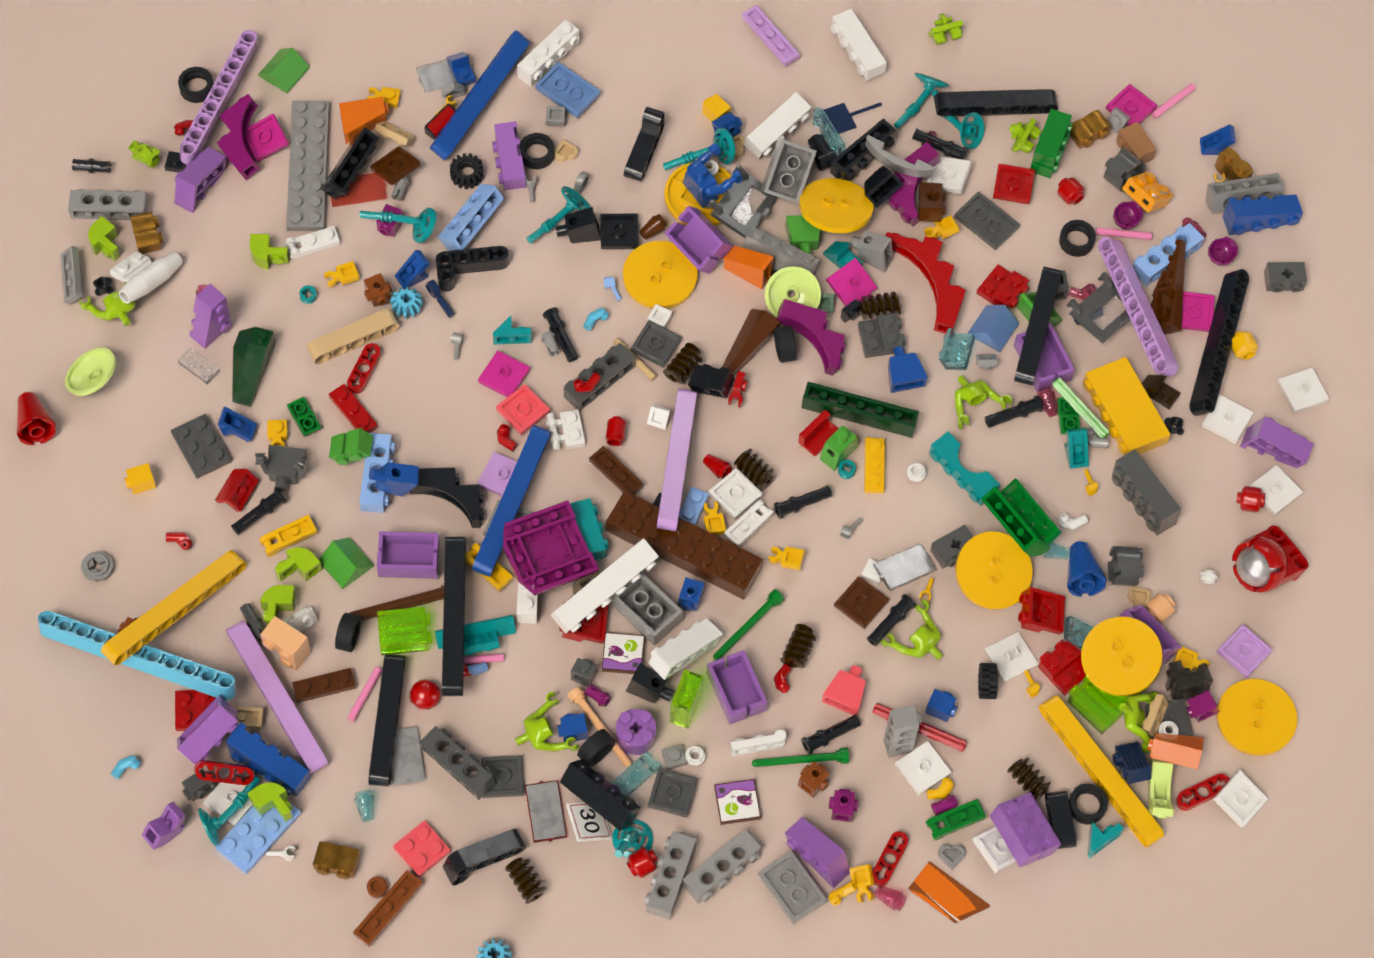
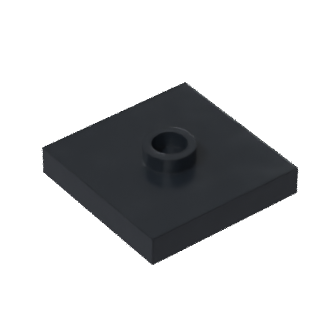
M600 214L601 249H636L638 247V214Z

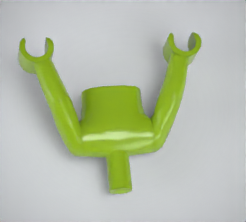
M119 291L111 293L103 299L106 307L105 311L97 309L91 303L89 296H86L87 303H82L79 300L83 310H89L97 318L110 321L120 318L124 326H128L131 323L126 314L133 310L136 305V300L128 304L124 303L119 297Z
M963 375L958 377L957 380L962 387L955 391L954 398L959 429L963 428L962 423L969 426V417L964 414L962 400L967 401L970 406H975L983 402L988 396L1000 403L1002 409L1006 408L1005 403L1012 406V397L1010 395L999 396L983 380L969 383Z
M921 600L920 602L924 609L916 605L915 610L921 613L926 626L922 625L909 637L915 648L899 644L895 641L892 634L886 635L890 643L882 639L881 645L883 647L890 646L902 654L921 658L930 652L939 660L943 654L935 646L941 639V634L927 612L929 603L926 600Z
M1158 691L1129 696L1126 703H1121L1119 706L1120 710L1124 712L1125 727L1144 741L1142 743L1144 753H1151V751L1147 750L1150 737L1141 728L1145 719V713L1140 708L1139 702L1150 704L1155 699L1156 694H1159Z
M549 692L546 695L547 702L523 721L526 733L515 738L518 746L530 740L536 750L560 751L570 749L571 751H577L579 749V745L571 747V743L576 741L574 737H569L566 742L562 743L545 742L547 738L554 734L547 718L542 716L551 706L559 704L558 699L551 701V698L556 696L555 692Z

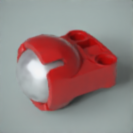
M1275 525L1238 544L1232 555V561L1237 562L1233 565V571L1239 583L1247 590L1258 593H1266L1291 580H1297L1309 566L1306 558L1296 545Z

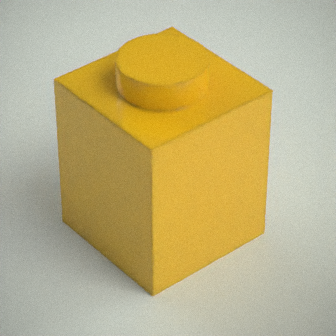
M717 93L712 97H707L703 102L702 114L711 122L731 112V107Z
M149 463L126 470L128 477L124 478L127 489L132 488L134 495L156 488Z

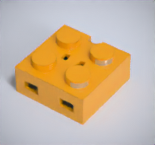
M1149 172L1130 177L1122 188L1148 213L1166 207L1174 196L1168 187L1160 185L1155 175Z

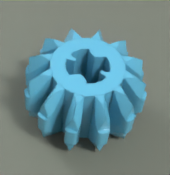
M408 286L406 290L399 288V292H394L393 298L390 300L392 311L396 312L398 317L404 315L406 319L410 315L414 318L415 313H420V308L423 306L421 294L417 293L415 288L410 290Z
M495 938L491 939V944L484 941V947H478L480 954L476 955V958H492V954L496 953L497 958L512 957V953L508 952L510 949L509 945L503 946L502 939L495 943Z

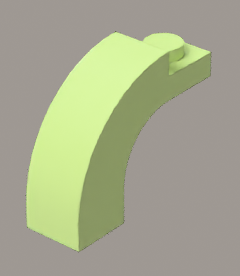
M1150 758L1151 780H1148V811L1151 815L1158 818L1173 817L1174 808L1171 802L1173 763Z

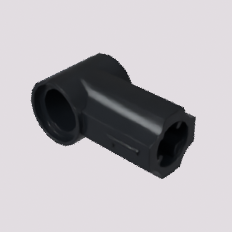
M822 134L813 135L808 139V145L817 151L815 161L818 169L823 171L831 168V161L837 157L836 152L833 149L830 150Z

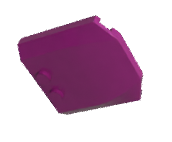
M568 500L504 524L503 549L517 581L534 596L599 572L593 554L589 552L575 521L576 516Z

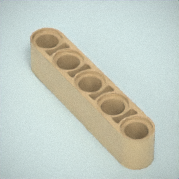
M384 309L312 340L308 343L307 349L315 364H321L395 332L399 328V324L391 309Z

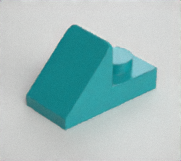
M835 241L823 252V255L840 269L854 258L863 266V261L850 251L849 242Z
M509 316L493 332L494 345L532 343L531 328L523 326L512 328V318Z
M1087 429L1066 430L1067 443H1064L1069 468L1089 466Z
M1092 822L1089 830L1088 857L1092 858L1120 837L1124 830L1120 823L1114 827L1109 825L1101 832Z

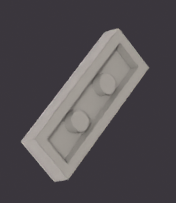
M75 246L69 247L60 254L64 302L70 305L82 297L78 247Z

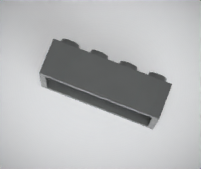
M1134 449L1117 459L1112 473V481L1117 487L1119 486L1122 489L1126 500L1132 502L1136 513L1145 519L1149 530L1154 531L1158 536L1176 525L1181 511L1180 506L1139 453Z

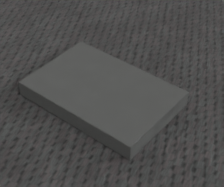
M979 191L954 214L955 219L995 251L1021 225Z

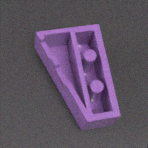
M517 122L494 124L495 141L492 142L493 152H497L498 157H495L496 168H500L501 172L498 173L499 184H503L504 191L526 188L523 159L519 146L520 141L517 135Z
M210 147L200 152L192 162L187 164L182 172H178L176 175L174 204L194 213L197 201L199 199L203 200L206 197V194H204L209 186L213 187L225 171L227 156Z
M209 284L196 295L193 310L196 316L191 321L194 327L193 331L191 330L189 336L204 349L221 334L228 332L232 326L226 297L213 285Z
M1265 416L1246 429L1240 447L1246 449V446L1258 450L1257 454L1263 455L1267 453L1275 456L1274 460L1299 468L1307 463L1314 444L1308 441L1306 437L1299 436L1292 432L1290 428L1284 427L1274 419Z
M803 817L785 832L788 847L792 851H796L833 888L850 874L845 851Z

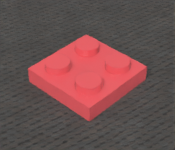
M525 384L496 406L499 414L521 436L532 428L533 424H537L550 413V409Z
M425 820L393 845V849L419 878L451 853V849Z

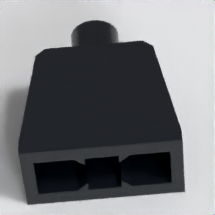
M883 165L864 182L865 196L878 208L904 184L892 171Z
M593 207L566 214L564 216L565 224L555 226L557 237L568 235L570 242L573 244L601 240L599 224Z
M641 663L638 665L626 689V692L651 703H656L659 697L670 702L675 691L665 687L667 679L664 680L657 672Z

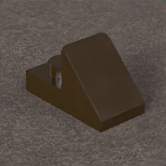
M1147 375L1141 384L1149 398L1170 410L1181 393L1165 383L1167 376Z

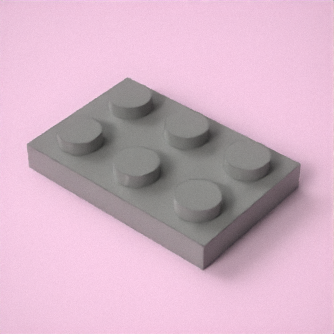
M792 851L758 872L759 878L792 924H795L827 903L824 894Z

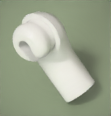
M1062 513L1059 516V523L1062 527L1075 530L1087 524L1088 519L1085 515L1073 519L1067 513Z

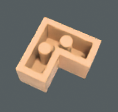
M276 616L260 634L263 646L269 650L274 649L277 651L280 662L287 668L292 667L297 671L311 652L307 636Z

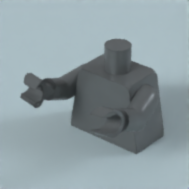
M269 445L268 458L265 456V453H255V465H260L263 472L269 476V480L276 482L274 489L277 488L280 492L286 491L287 484H297L298 480L304 477L308 467L305 449Z

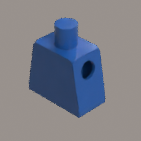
M902 346L894 348V356L890 357L888 362L890 392L895 393L926 387L928 377L916 353L906 354Z
M386 463L380 469L371 468L369 479L376 481L377 490L403 497L418 485L419 466Z

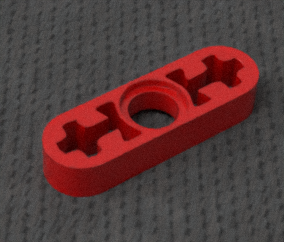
M367 344L361 352L347 380V386L351 393L359 394L365 389L381 357L380 347L377 344ZM374 350V351H375V354H372V355H371L370 361H369V360H368V359H369V352H372V351ZM361 365H367L369 366V370L367 372H361L359 371V367ZM359 376V385L353 387V383L357 382Z
M200 760L194 766V773L200 780L248 785L254 779V773L247 765ZM204 765H206L208 770H214V777H212V772L208 771L202 775L199 769H203ZM224 767L228 768L229 775L225 778L219 777V770ZM233 769L238 774H243L244 770H246V773L249 775L245 776L244 780H242L239 775H234Z
M1217 774L1181 791L1176 798L1177 807L1180 810L1188 811L1212 800L1222 789V786H1217L1214 790L1212 787L1217 784L1218 780L1220 783L1224 782L1226 784L1230 779L1224 774ZM1198 789H1207L1209 795L1207 797L1200 796ZM1192 795L1194 796V798L1190 799L1188 804L1186 802H1181L1183 797L1185 799H1188Z
M900 831L894 832L886 844L872 871L876 886L883 887L887 885L908 845V837L905 833ZM901 838L903 844L900 843L896 851L893 849L896 843L895 840ZM891 854L895 857L896 861L888 864L885 862L884 856ZM883 867L886 868L884 878L878 880L877 874L881 873Z

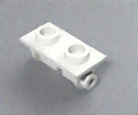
M303 607V609L293 614V619L288 617L283 620V622L299 632L318 622L313 608Z

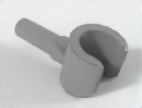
M534 175L533 181H528L526 176V187L529 189L530 202H534V188L537 185L536 176Z
M453 332L451 343L456 344L454 359L458 360L463 338L461 334Z
M859 517L850 527L843 525L840 536L850 539L853 531L863 519Z

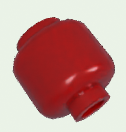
M1074 177L1064 178L1058 184L1057 194L1068 205L1078 204L1085 196V188Z
M1244 486L1242 492L1237 493L1236 503L1240 504L1242 511L1259 512L1261 508H1264L1265 493L1259 487Z
M641 847L628 856L626 864L634 877L644 878L656 870L657 865L655 862L658 858L653 850L648 851L646 848Z

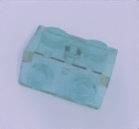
M948 328L943 338L942 351L939 353V361L946 370H967L975 341L973 334H955L952 328Z
M1068 616L1064 622V640L1082 648L1085 638L1094 627L1072 616Z

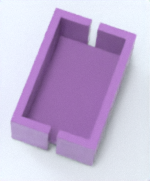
M688 206L678 217L680 221L688 224L685 225L675 221L664 234L699 271L710 274L720 262L718 258L723 259L733 245L699 209Z
M1049 323L1033 383L1037 392L1053 387L1052 383L1059 377L1065 383L1071 381L1075 371L1051 323ZM1026 332L1017 334L1015 338L1014 348L1019 357Z
M379 531L378 577L438 579L439 533Z
M1142 604L1126 609L1120 614L1119 617H1131L1140 620L1154 631L1162 648V665L1167 664L1182 648Z
M744 650L727 656V668H725L724 658L707 664L706 674L729 725L746 719L747 714L751 717L767 710L766 697Z
M219 695L177 738V749L194 764L200 760H205L210 754L208 751L213 746L215 748L218 747L224 740L223 736L227 732L231 733L237 727V710Z
M1031 792L1019 796L1015 800L1011 799L998 804L989 815L1019 867L1033 863L1036 859L1038 861L1052 855L1061 845Z

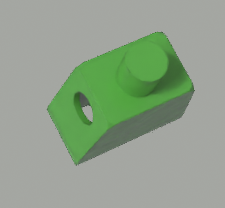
M802 215L786 216L785 229L790 245L812 255L811 250L818 249L820 229L807 222Z
M841 426L825 442L820 460L835 471L839 467L840 462L846 460L858 448L857 436L845 426Z

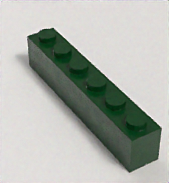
M807 382L801 407L802 409L822 413L826 410L832 417L910 438L913 437L919 411L812 382Z

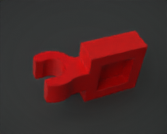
M738 371L732 393L728 398L729 405H731L732 400H738L739 408L743 403L741 392L746 391L748 381L745 380L746 373Z

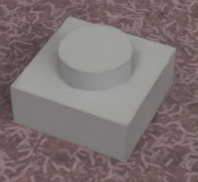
M547 106L546 125L564 126L565 107Z
M1116 107L1111 112L1107 121L1112 129L1119 132L1120 129L1126 127L1131 117Z
M976 354V363L981 369H992V367H997V358L995 354Z
M681 744L662 749L667 770L687 765Z

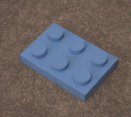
M557 62L535 85L537 91L560 107H565V110L577 119L601 95L599 89L560 62Z

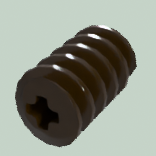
M894 291L891 292L890 296L886 292L883 294V297L881 294H876L875 298L873 295H869L868 300L866 296L861 297L860 311L863 320L865 314L868 315L869 319L872 318V313H875L876 317L880 312L884 315L887 314V311L890 314L894 313V310H897L899 315L901 314L900 300Z
M686 343L685 347L680 350V353L663 370L664 375L675 383L684 384V379L689 378L688 373H693V368L698 365L697 362L701 363L703 361L700 356V350L694 344Z
M750 448L735 460L734 465H737V469L742 470L744 475H748L747 478L753 481V484L758 486L760 491H763L774 481L775 476H772L774 469L767 471L769 464L762 466L764 461L762 458L756 461L758 454L756 453L751 456L753 450Z
M796 624L780 661L793 668H804L805 664L802 661L808 660L806 655L811 653L808 648H813L814 644L811 641H816L817 637L807 625Z
M1029 757L1020 759L1007 772H1013L1012 778H1018L1017 784H1024L1022 787L1023 791L1029 790L1028 793L1031 792L1035 796L1034 799L1038 801L1047 793L1051 782L1043 783L1045 775L1038 777L1039 769L1032 771L1035 764L1027 765Z
M520 857L510 862L505 870L510 872L509 877L514 879L513 884L518 886L517 890L522 893V899L526 900V904H529L541 897L547 890V887H539L543 883L541 879L535 881L539 874H531L535 867H527L530 859L523 860Z

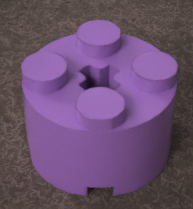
M630 709L622 712L616 723L617 743L630 755L646 753L656 740V723L649 711L642 709Z

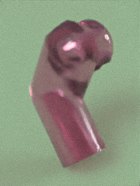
M1189 217L1183 219V227L1191 223L1206 238L1207 234L1198 222L1192 221Z

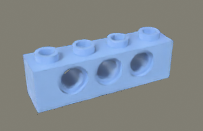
M480 184L441 232L438 238L447 250L465 249L504 200L496 186Z
M1191 223L1184 227L1180 226L1175 231V234L1166 236L1161 241V244L1152 246L1147 254L1144 256L1140 255L1134 260L1133 268L1137 277L1146 287L1160 278L1162 271L1167 269L1169 264L1168 257L1173 255L1177 246L1175 244L1176 240L1182 239L1186 243L1185 259L1202 247L1205 238Z
M369 433L373 435L371 456L365 458L359 502L360 509L366 512L384 513L385 506L389 505V494L383 491L372 492L373 489H376V481L369 479V471L371 468L380 469L386 463H393L391 453H395V442H392L391 434ZM378 454H384L383 457H376Z

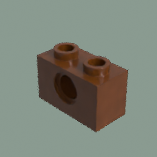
M920 182L918 194L919 221L941 222L942 215L946 213V204H943L946 191H942V183Z

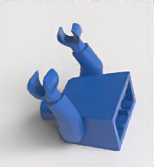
M715 143L709 146L708 152H704L687 167L683 179L684 186L702 208L706 207L711 199L718 200V195L724 194L729 190L734 182L740 183L742 181L741 172L737 169L731 178L726 179L722 184H717L716 179L704 166L713 155L716 156L721 153V148Z

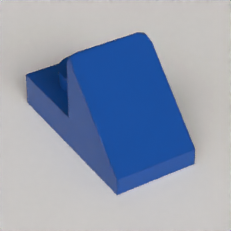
M465 52L446 57L456 83L466 86L476 82L469 64V56Z
M1229 124L1201 137V154L1218 155L1229 145L1236 143L1234 126Z
M415 250L394 276L403 289H406L407 286L410 288L429 277L425 269L430 263L421 250Z
M225 406L222 409L218 426L223 436L234 434L249 442L253 438L257 423Z

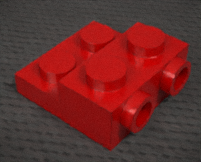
M997 264L979 286L976 294L993 305H1005L1009 310L1011 308L1014 309L1019 302L1020 295L1023 292L1029 291L1030 286L1028 284L1030 280L1015 270L1011 273Z
M1029 587L1021 593L1019 603L1022 604V611L1018 615V621L1021 622L1022 629L1037 633L1042 630L1058 635L1063 633L1065 596Z
M600 605L595 609L597 613L589 620L584 618L580 622L582 626L574 633L570 630L565 634L559 626V631L563 632L562 638L578 642L587 640L599 644L605 642L609 605H606L604 608Z
M1070 639L1067 641L1060 640L1054 646L1055 650L1053 652H1045L1039 658L1041 661L1038 666L1064 696L1087 679L1082 666L1081 650Z
M196 690L175 691L176 731H185L216 697Z

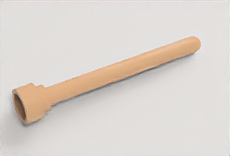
M579 686L569 692L567 697L572 703L579 704L597 730L605 729L610 734L586 702L585 692ZM616 741L612 750L625 767H630L632 765L631 760Z

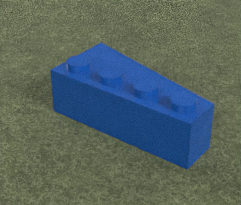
M1296 194L1275 195L1272 199H1268L1267 196H1260L1256 200H1251L1250 197L1236 200L1235 197L1229 198L1222 217L1228 235H1241L1250 231L1259 232L1267 228L1276 229L1283 225H1295L1300 222L1303 212Z
M240 722L226 740L231 755L230 758L238 764L242 762L249 766L254 774L259 773L263 775V778L268 783L281 785L285 788L287 795L293 794L297 797L311 778L309 770L288 755L283 757L282 752L273 744L267 746L265 741L256 732L251 735L245 730L246 725Z

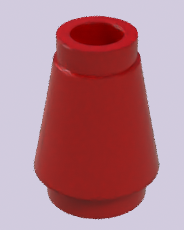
M707 454L703 459V464L717 478L723 479L732 471L729 462L713 455Z

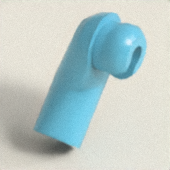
M598 308L589 313L583 328L591 331L596 320L599 318L602 321L606 320L609 313L604 308Z
M128 756L119 760L110 774L119 779L126 768L137 769L141 762L139 759H136V756Z

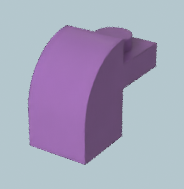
M174 801L167 804L161 817L147 823L142 837L153 850L167 844L184 829L183 821L186 817Z

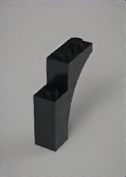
M455 467L419 468L418 485L410 490L409 494L432 495L447 500L464 513L472 528H480V521H484L483 509H480V503H483V491L479 492V484L460 485V475H456Z

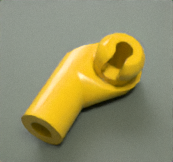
M943 778L938 789H927V799L946 798L954 787L951 778Z
M851 881L831 891L828 895L830 903L832 905L840 904L843 897L857 890V885L854 881Z

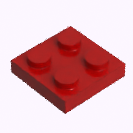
M998 164L993 198L1029 204L1035 170Z

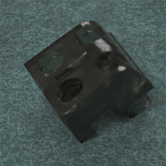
M1181 660L1169 663V670L1166 671L1168 679L1165 687L1167 691L1170 690V697L1173 700L1184 699L1186 701L1210 690L1213 679L1206 663L1198 665L1196 672L1192 673L1189 668H1183Z

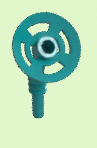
M915 73L914 75L924 83L925 89L915 103L906 108L905 113L894 123V127L899 129L910 117H914L935 87H949V84L924 74Z
M934 90L931 93L933 98L937 93H939L938 90ZM968 113L962 123L955 116H944V119L948 120L960 132V138L965 147L974 149L981 143L984 135V122L978 113ZM973 117L975 119L972 122L968 121V118ZM966 139L971 140L972 143L967 144Z
M719 128L715 131L713 137V144H718L721 148V153L717 157L723 164H731L735 158L734 140L728 130ZM709 147L682 154L679 158L663 163V167L665 170L681 164L686 165L692 161L694 162L704 152H708Z
M563 186L561 192L567 201L566 206L553 218H549L542 223L539 229L526 238L527 241L531 244L544 233H549L571 211L590 208L588 202L572 188Z
M432 208L424 209L418 217L394 214L392 211L390 213L389 211H360L359 214L360 218L413 224L412 237L417 243L426 241L436 224V212Z
M254 776L253 781L246 785L242 792L237 794L232 801L233 804L218 818H212L203 808L198 809L203 827L214 846H217L219 842L217 829H220L221 825L239 808L244 807L249 800L247 793L253 790L260 782L258 777Z
M634 819L632 824L640 825L644 829L640 831L638 828L630 826L623 829L620 839H617L619 830L615 828L612 842L616 850L614 853L616 857L623 856L628 858L633 852L626 850L630 847H634L635 851L640 849L644 844L645 836H648V841L644 848L648 851L651 849L653 834L646 823ZM642 836V840L638 844L639 837Z

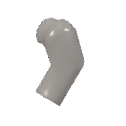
M1092 427L1086 428L1088 444L1091 447L1109 448V439L1099 438Z

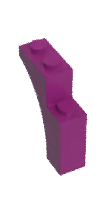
M249 94L241 97L238 102L219 116L230 132L223 135L216 142L245 180L260 170V167L256 164L250 153L248 145L249 124L255 110L258 108V105Z
M926 142L904 160L915 165L917 159L931 166H936L939 163V153ZM894 171L895 176L904 185L889 197L888 204L894 211L897 210L905 223L909 222L914 227L918 223V212L914 199L917 188L924 177H913Z
M784 299L779 306L776 319L781 325L790 326L793 330L803 335L815 347L822 359L825 374L832 376L841 367L842 359L839 358L840 354H843L846 343L843 342L845 335L826 329L828 320H826L827 312Z

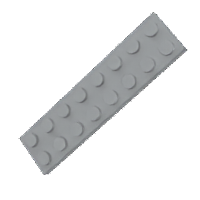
M292 101L287 231H319L325 229L326 192L321 187L327 179L329 101Z

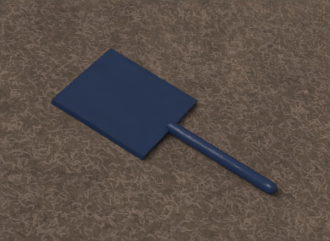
M880 102L849 113L845 103H841L816 112V115L829 138L857 128L851 116L879 107L882 103Z

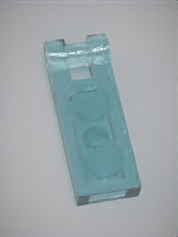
M822 108L814 109L813 125L820 128V134L828 141L830 150L833 149L838 156L845 150L846 145Z
M645 752L614 779L611 784L618 786L622 793L629 796L653 774H656L658 768H661L662 765L658 761L655 762L649 752ZM644 764L649 766L647 770L643 767Z

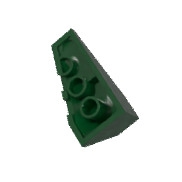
M259 327L239 331L233 346V403L251 407L276 343L274 331Z

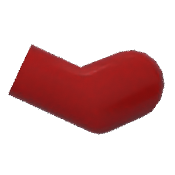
M194 120L176 123L174 125L175 135H184V129H189Z
M593 373L588 381L576 379L573 386L579 393L590 392L601 380V376Z
M501 424L497 429V440L499 444L513 452L518 444L509 438V426Z
M166 532V542H177L183 550H189L192 547L191 539L184 532Z
M783 664L774 676L775 687L781 693H786L790 689L786 676L792 669L787 664Z

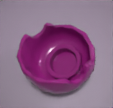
M1133 200L1121 202L1114 209L1113 213L1115 224L1122 229L1135 228L1141 222L1143 216L1141 206Z
M1229 237L1215 239L1208 247V256L1211 262L1218 266L1232 263L1238 255V246Z

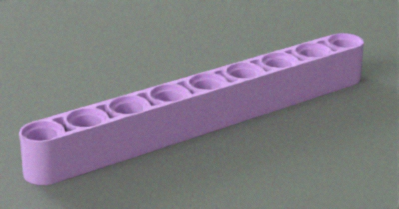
M246 30L240 35L180 145V160L182 163L187 165L189 162H192L205 146L220 118L219 116L224 111L257 50V34L254 31Z
M1101 238L1098 243V249L1153 370L1161 375L1174 376L1178 371L1177 361L1121 241L1113 238Z
M678 388L656 527L658 529L676 531L697 391Z
M242 620L227 628L226 632L306 769L312 774L327 766L328 762L245 621Z

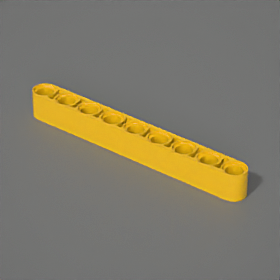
M229 550L108 640L102 646L101 653L115 666L121 664L238 576L245 569L247 563L233 550Z
M1054 695L1040 704L1038 708L1042 716L1096 786L1104 791L1107 795V800L1141 844L1147 848L1164 837L1162 828L1124 779L1121 778L1117 770L1060 697Z

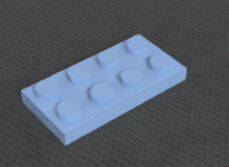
M291 804L293 818L285 822L275 807L260 816L255 807L252 806L218 843L215 849L247 875L301 815V811Z

